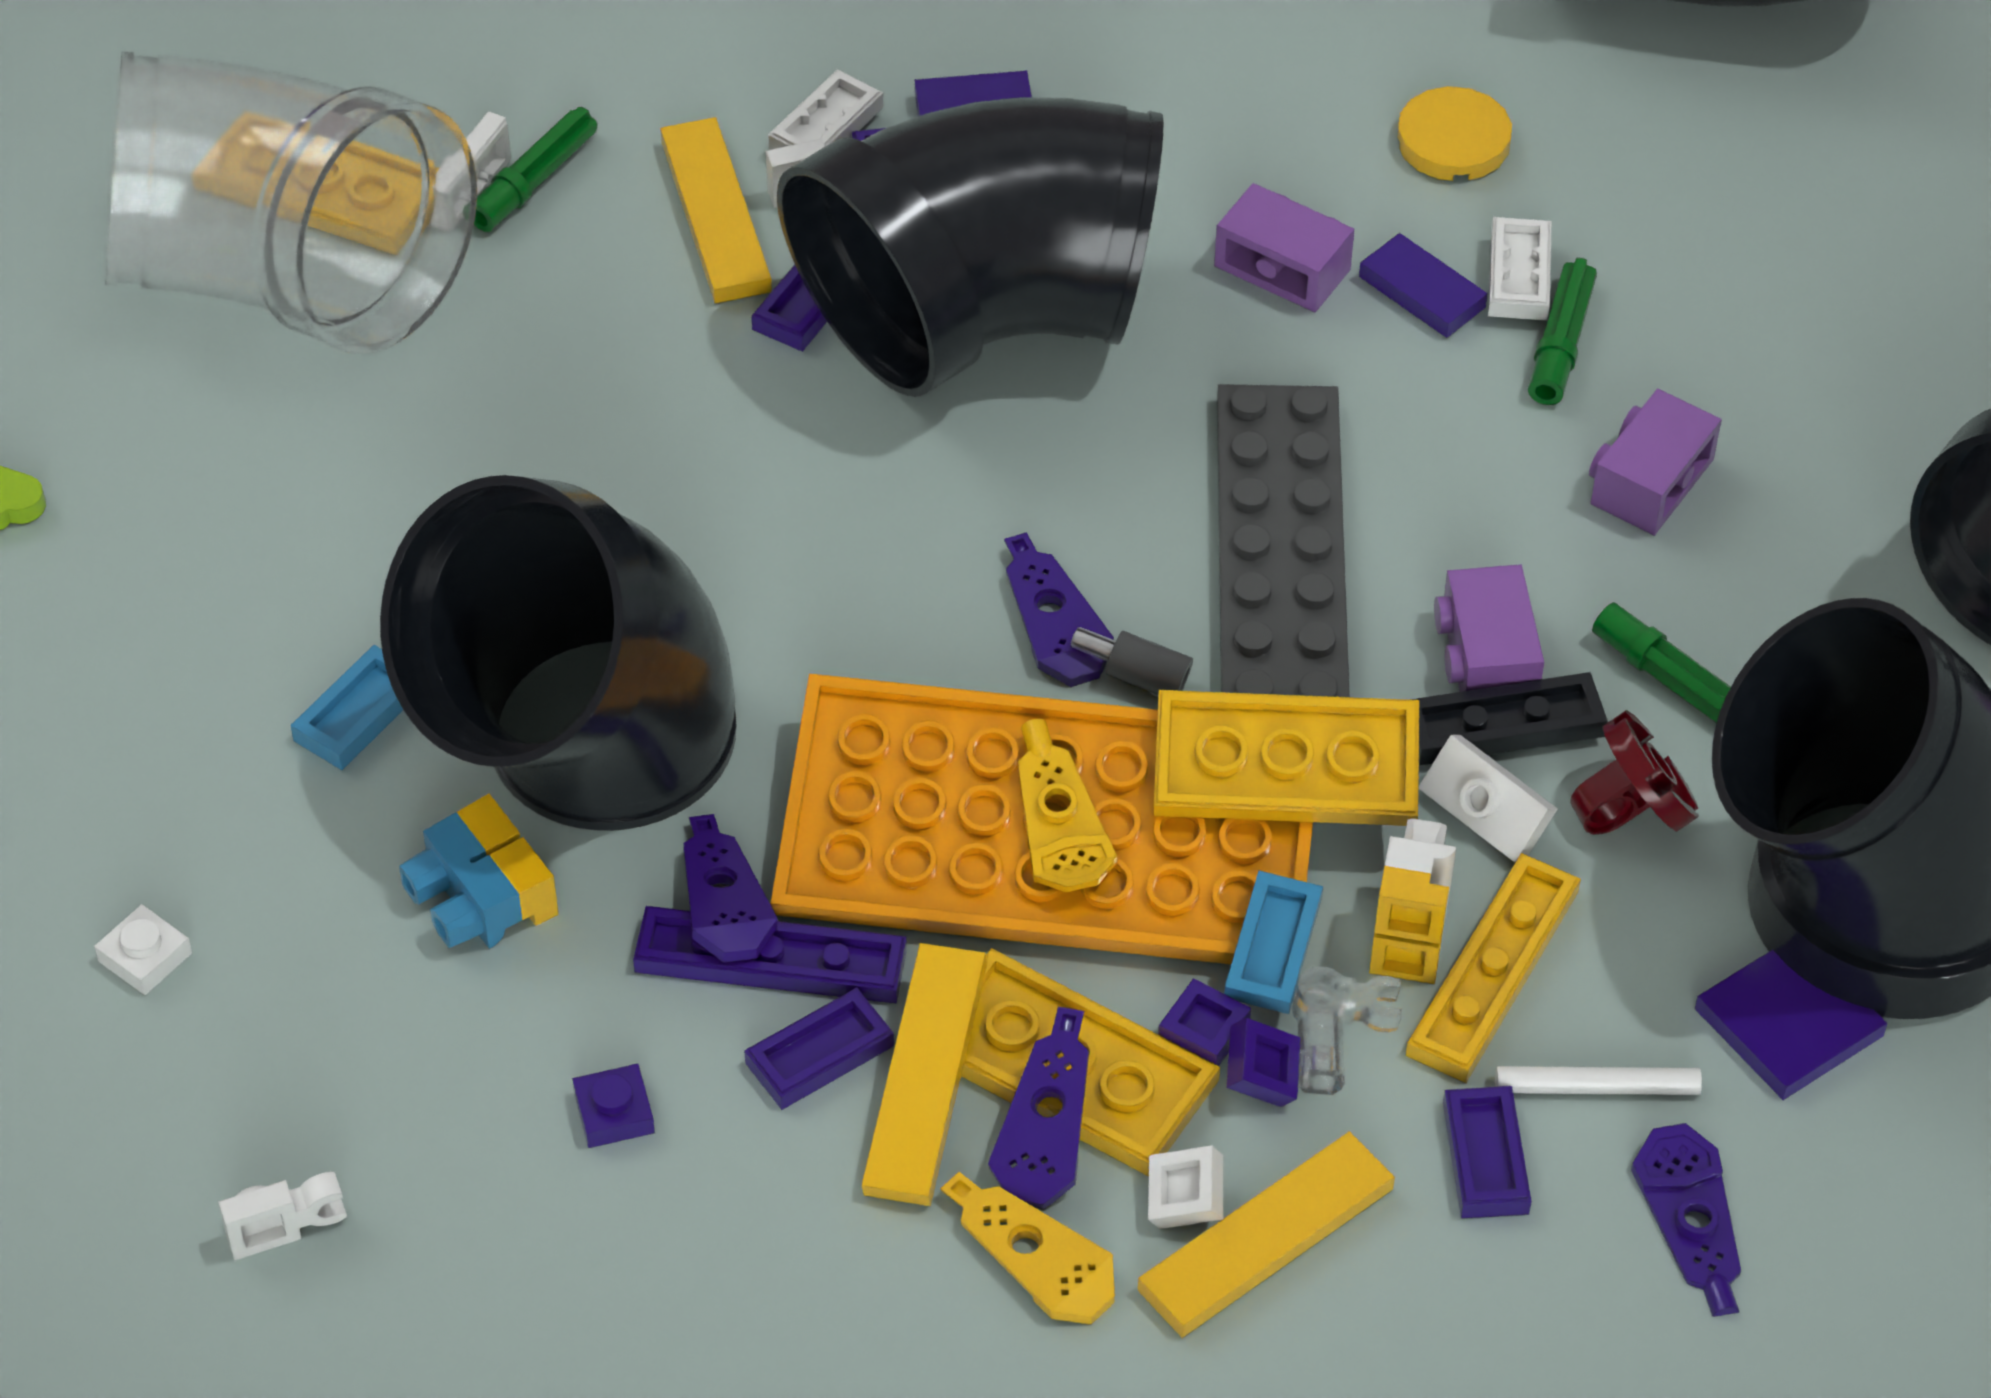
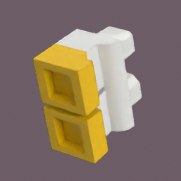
M1412 818L1407 820L1404 838L1390 836L1378 898L1370 974L1435 984L1457 848L1444 845L1447 826L1443 823Z

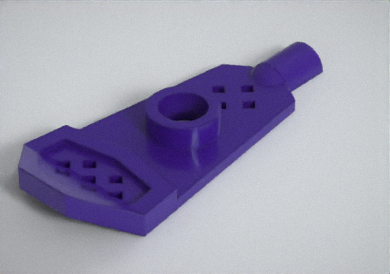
M1027 532L1004 539L1014 559L1007 566L1006 574L1031 644V651L1037 668L1069 687L1100 679L1107 661L1072 648V636L1079 627L1114 640L1113 635L1052 554L1037 552ZM1047 603H1053L1061 609L1055 612H1045L1040 610L1039 607Z
M714 814L689 817L694 836L683 843L692 939L723 963L757 959L776 931L778 918L735 837L720 833ZM726 884L728 885V887L718 888L713 887L712 885Z
M1058 1007L1051 1035L1035 1042L988 1161L989 1169L1001 1188L1037 1209L1045 1210L1076 1185L1089 1050L1078 1041L1084 1011ZM1060 1053L1064 1055L1061 1058L1057 1057V1055H1059ZM1048 1061L1050 1065L1045 1067L1043 1064ZM1071 1065L1072 1069L1067 1071L1066 1067ZM1057 1073L1059 1077L1053 1079L1052 1076ZM1055 1097L1062 1102L1061 1111L1053 1117L1040 1115L1037 1112V1106L1044 1098Z
M1686 1123L1653 1128L1632 1163L1631 1172L1686 1283L1703 1289L1712 1317L1739 1313L1740 1311L1730 1284L1741 1274V1267L1722 1178L1723 1170L1719 1150ZM1689 1212H1700L1709 1218L1710 1223L1705 1227H1694L1686 1221L1684 1216Z

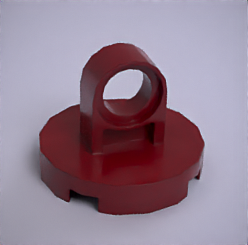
M1625 710L1602 727L1605 738L1616 760L1580 784L1571 795L1570 800L1586 832L1596 835L1614 831L1649 807L1669 828L1676 832L1699 817V814L1695 812L1699 809L1697 802L1677 767L1669 756L1663 759L1655 747L1648 742L1654 736L1634 714Z

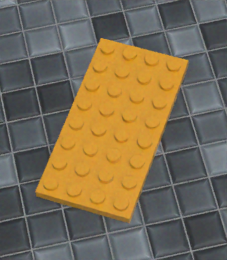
M809 673L770 904L776 916L1232 964L1258 871L1307 882L1313 822L1154 816L1158 709ZM1044 719L1047 723L1052 744L1069 750L1104 831L1108 834L1117 854V863L1097 886L1066 893L1034 881L1018 761L1028 752L1021 726L1029 720ZM1057 769V771H1056V773H1058V774H1060V773L1062 772V771H1060V770H1058V769ZM1052 795L1046 800L1045 805L1052 811L1061 812L1069 807L1070 801L1063 795Z

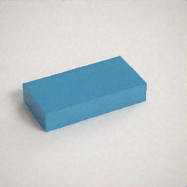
M373 645L290 725L294 742L340 770H343L403 711L387 675L381 648Z
M1258 871L1225 984V995L1242 1003L1285 1014L1290 1013L1321 904L1323 886Z

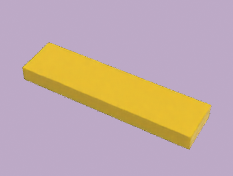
M712 117L661 127V143L714 303L772 292L771 276L717 118Z
M1523 853L1520 854L1407 1042V1057L1467 1083L1577 896L1581 878Z
M925 943L919 944L861 1187L864 1196L931 1206L987 967L985 952Z
M1349 1131L1138 1278L1137 1291L1183 1338L1392 1191L1395 1176Z

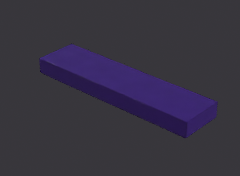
M645 906L633 958L635 973L840 997L857 987L869 1001L897 1004L907 952V936L777 921L776 931L757 959L723 963L692 939L690 911Z

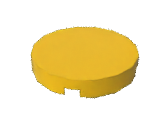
M1446 86L1430 89L1410 99L1400 112L1397 135L1400 142L1399 149L1403 158L1417 171L1436 179L1453 181L1454 175L1469 174L1468 180L1482 178L1498 169L1509 155L1512 122L1505 108L1489 95L1463 87Z

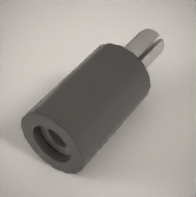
M1079 627L1071 640L1072 648L1108 661L1105 670L1106 675L1149 691L1150 694L1158 697L1159 690L1183 691L1193 664V658L1124 630L1121 631L1115 641Z

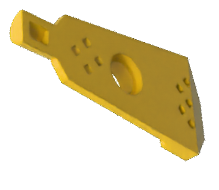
M1044 719L1029 720L1021 726L1028 752L1018 761L1034 881L1066 893L1097 886L1117 863V854L1108 834L1104 831L1069 750L1052 744L1047 723ZM1057 769L1062 771L1060 774L1056 773ZM1052 795H1063L1068 798L1070 805L1064 811L1055 812L1048 809L1045 802Z
M958 1172L940 1188L944 1194L963 1208L961 1225L1033 1296V1301L1051 1319L1092 1325L1115 1303L1113 1254L999 1186L981 1189L962 1173ZM1029 1238L1034 1240L1039 1247L1031 1253H1019L1014 1250L1013 1245L1020 1239Z

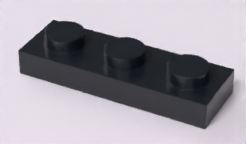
M1591 672L1410 699L1419 700V766L1433 764L1450 735H1461L1486 755L1605 737L1602 727L1608 723Z

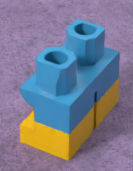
M490 793L425 829L423 836L426 850L416 854L399 866L403 888L415 904H421L443 891L450 897V899L430 909L432 923L448 948L479 935L490 949L502 939L506 928L528 917L537 926L559 915L553 874L525 838H520V832Z

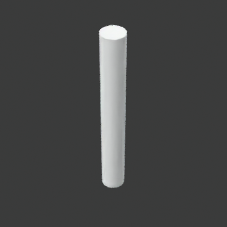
M1496 1066L1495 1087L1512 1086L1513 1093L1700 1095L1702 1075L1700 1068Z

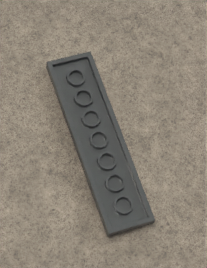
M1218 384L1217 452L1221 692L1350 697L1338 386Z

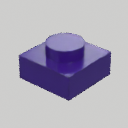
M1193 978L1159 1024L1158 1035L1219 1066L1229 1053L1230 1026L1245 1018L1250 1019L1251 1007Z
M1249 1018L1231 1025L1226 1088L1279 1107L1297 1100L1301 1037Z
M638 1063L572 1078L574 1096L588 1148L655 1133L654 1119Z

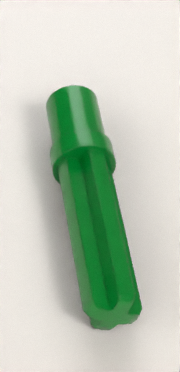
M584 107L570 110L510 167L502 168L492 178L491 184L466 206V214L473 225L481 231L491 232L514 209L521 208L532 197V192L596 133L598 124L591 117L589 110Z
M1576 258L1575 262L1564 264L1543 337L1539 340L1534 354L1535 365L1528 386V394L1534 401L1540 404L1554 405L1563 399L1569 374L1576 364L1578 357L1577 345L1597 277L1596 268L1587 265V259Z
M1615 602L1606 606L1595 620L1592 632L1624 655L1626 661L1637 670L1646 671L1717 723L1720 710L1731 686L1667 640V636L1654 626L1648 627Z

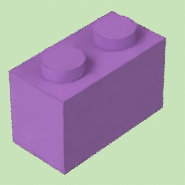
M1252 183L1217 224L1214 266L1316 313L1351 270L1355 229L1333 217H1328L1292 201L1282 194H1277Z
M1657 388L1642 408L1636 405L1631 408L1622 423L1619 437L1612 446L1604 443L1597 451L1589 469V476L1595 478L1590 504L1655 536L1714 460L1722 419Z
M1522 564L1447 570L1444 596L1435 597L1434 617L1437 633L1447 634L1450 644L1446 645L1444 654L1448 682L1458 683L1459 691L1462 692L1541 680L1544 658Z

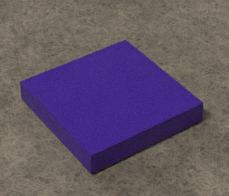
M1773 949L1698 995L1695 1010L1782 1100L1790 1097L1882 1038L1888 1024L1874 1009L1846 1002L1815 987L1786 965Z

